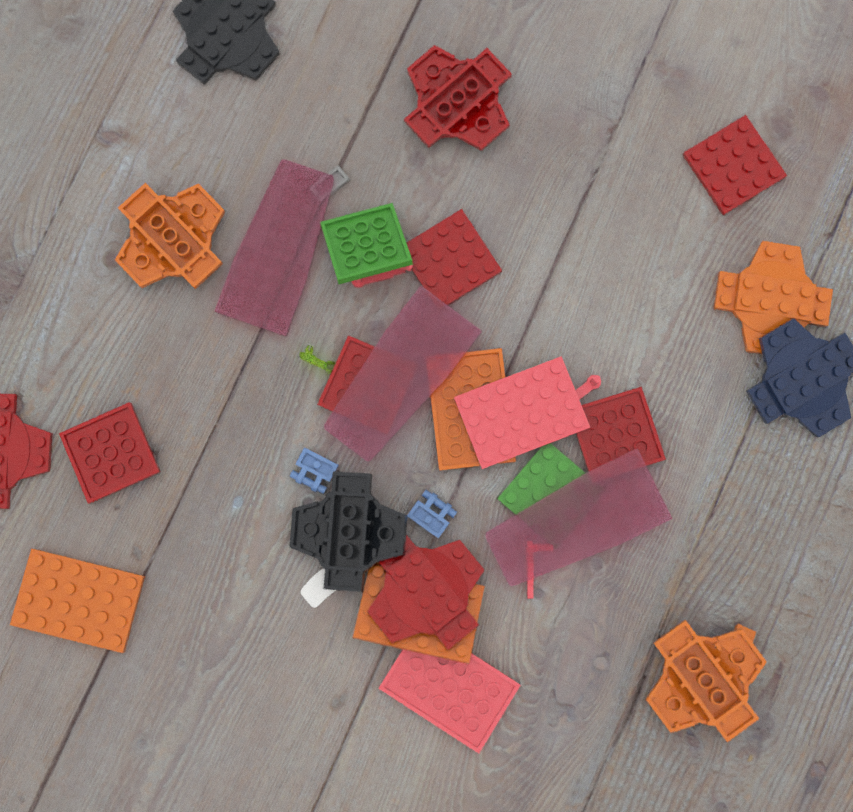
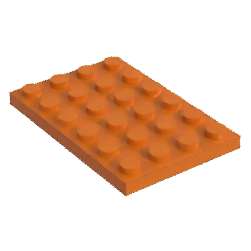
M502 348L426 357L439 471L480 466L454 397L505 378ZM514 457L498 464L516 462V458Z
M31 549L10 625L125 653L145 576L42 550Z
M378 562L375 563L368 570L353 638L469 664L476 629L448 651L436 635L418 633L415 636L393 644L390 643L367 613L384 587L386 572ZM475 584L469 593L467 605L468 612L476 622H478L485 587Z

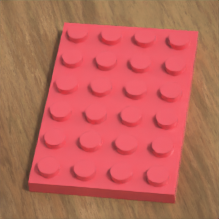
M562 356L454 397L481 469L488 468L590 428Z
M402 649L378 689L479 754L521 685L472 653L469 664Z

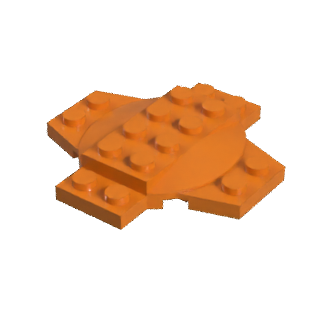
M144 183L118 207L130 221V237L126 239L115 261L141 288L168 276H183L196 289L223 264L211 251V237L221 221L225 210L199 183L177 193L174 197L158 196Z
M762 241L749 267L739 274L724 271L718 273L713 309L732 312L735 318L742 322L743 328L741 329L746 352L762 354L759 338L790 319H795L803 327L808 324L827 327L829 324L833 289L817 287V284L812 283L805 273L799 246Z
M683 620L653 642L665 660L663 674L646 697V700L670 733L702 723L715 726L726 742H729L760 719L747 702L749 697L748 686L751 682L753 683L767 661L743 629L740 628L712 638L697 636L688 622Z

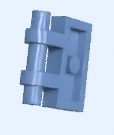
M304 447L295 464L302 469L300 473L293 470L290 477L295 479L296 483L300 485L303 483L310 487L312 491L324 494L327 487L321 485L322 480L331 482L333 472H336L339 465ZM308 471L317 476L315 481L306 477Z
M425 490L422 496L427 499V502L423 504L418 500L407 517L436 538H439L449 524L444 519L445 515L448 514L453 518L457 511L451 508L452 505L449 503L446 504L437 498L438 495L434 492L430 493L428 490ZM432 504L442 510L439 515L430 509Z

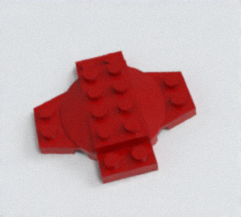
M434 45L407 68V73L418 95V107L404 118V122L428 148L440 138L447 137L458 138L482 151L509 128L510 124L501 105L498 103L499 87L512 77V73L488 48L483 50L474 59L458 60L451 53Z
M0 393V509L10 508L11 489L16 486L19 480L50 472L53 433L23 423L16 414V394Z
M406 534L405 555L378 562L386 572L384 587L367 613L391 644L415 636L418 633L436 635L448 651L479 626L468 612L467 605L468 595L483 574L484 568L461 540L434 549L419 548L415 546Z

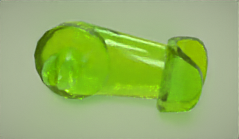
M308 345L305 352L299 353L301 360L325 370L328 374L332 373V370L327 369V366L335 365V362H325L316 358L315 355H312L313 346L309 350L310 345Z

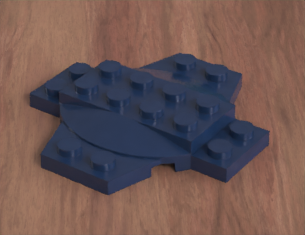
M790 319L759 338L763 360L766 362L767 368L762 376V381L746 390L765 424L770 423L781 415L795 417L815 437H821L851 419L845 389L848 378L853 373V345L845 332L830 341L815 338L795 319Z

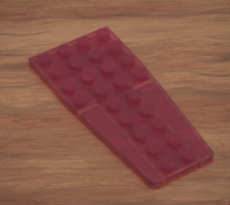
M285 159L280 161L233 260L216 305L215 313L287 337L311 268L321 231L320 222L324 220L334 184L332 175Z
M420 286L384 332L324 424V429L365 461H372L449 376L482 331Z
M638 448L581 475L487 531L485 538L508 585L515 586L618 546L671 520L672 517Z

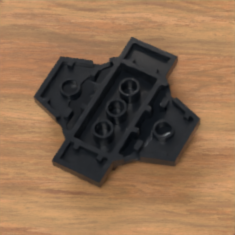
M182 0L174 8L173 13L186 33V44L188 47L176 59V62L203 85L216 72H224L227 69L257 81L280 55L278 48L265 29V17L276 6V2L274 0Z
M333 472L331 492L326 494L322 501L295 507L292 510L289 547L319 560L320 565L325 569L323 589L363 592L365 572L374 566L375 563L405 555L407 515L381 505L371 494L372 474Z

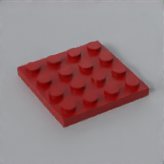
M746 115L682 154L723 216L787 176Z
M462 209L407 242L413 262L412 271L438 312L502 272V269Z
M348 335L317 405L388 436L418 365Z
M642 387L582 405L590 428L576 433V437L592 483L666 460Z
M131 402L59 433L88 504L161 472Z

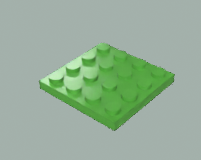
M393 203L320 222L338 284L413 265Z
M550 443L542 446L497 500L557 549L606 490L597 482L592 483L588 474Z

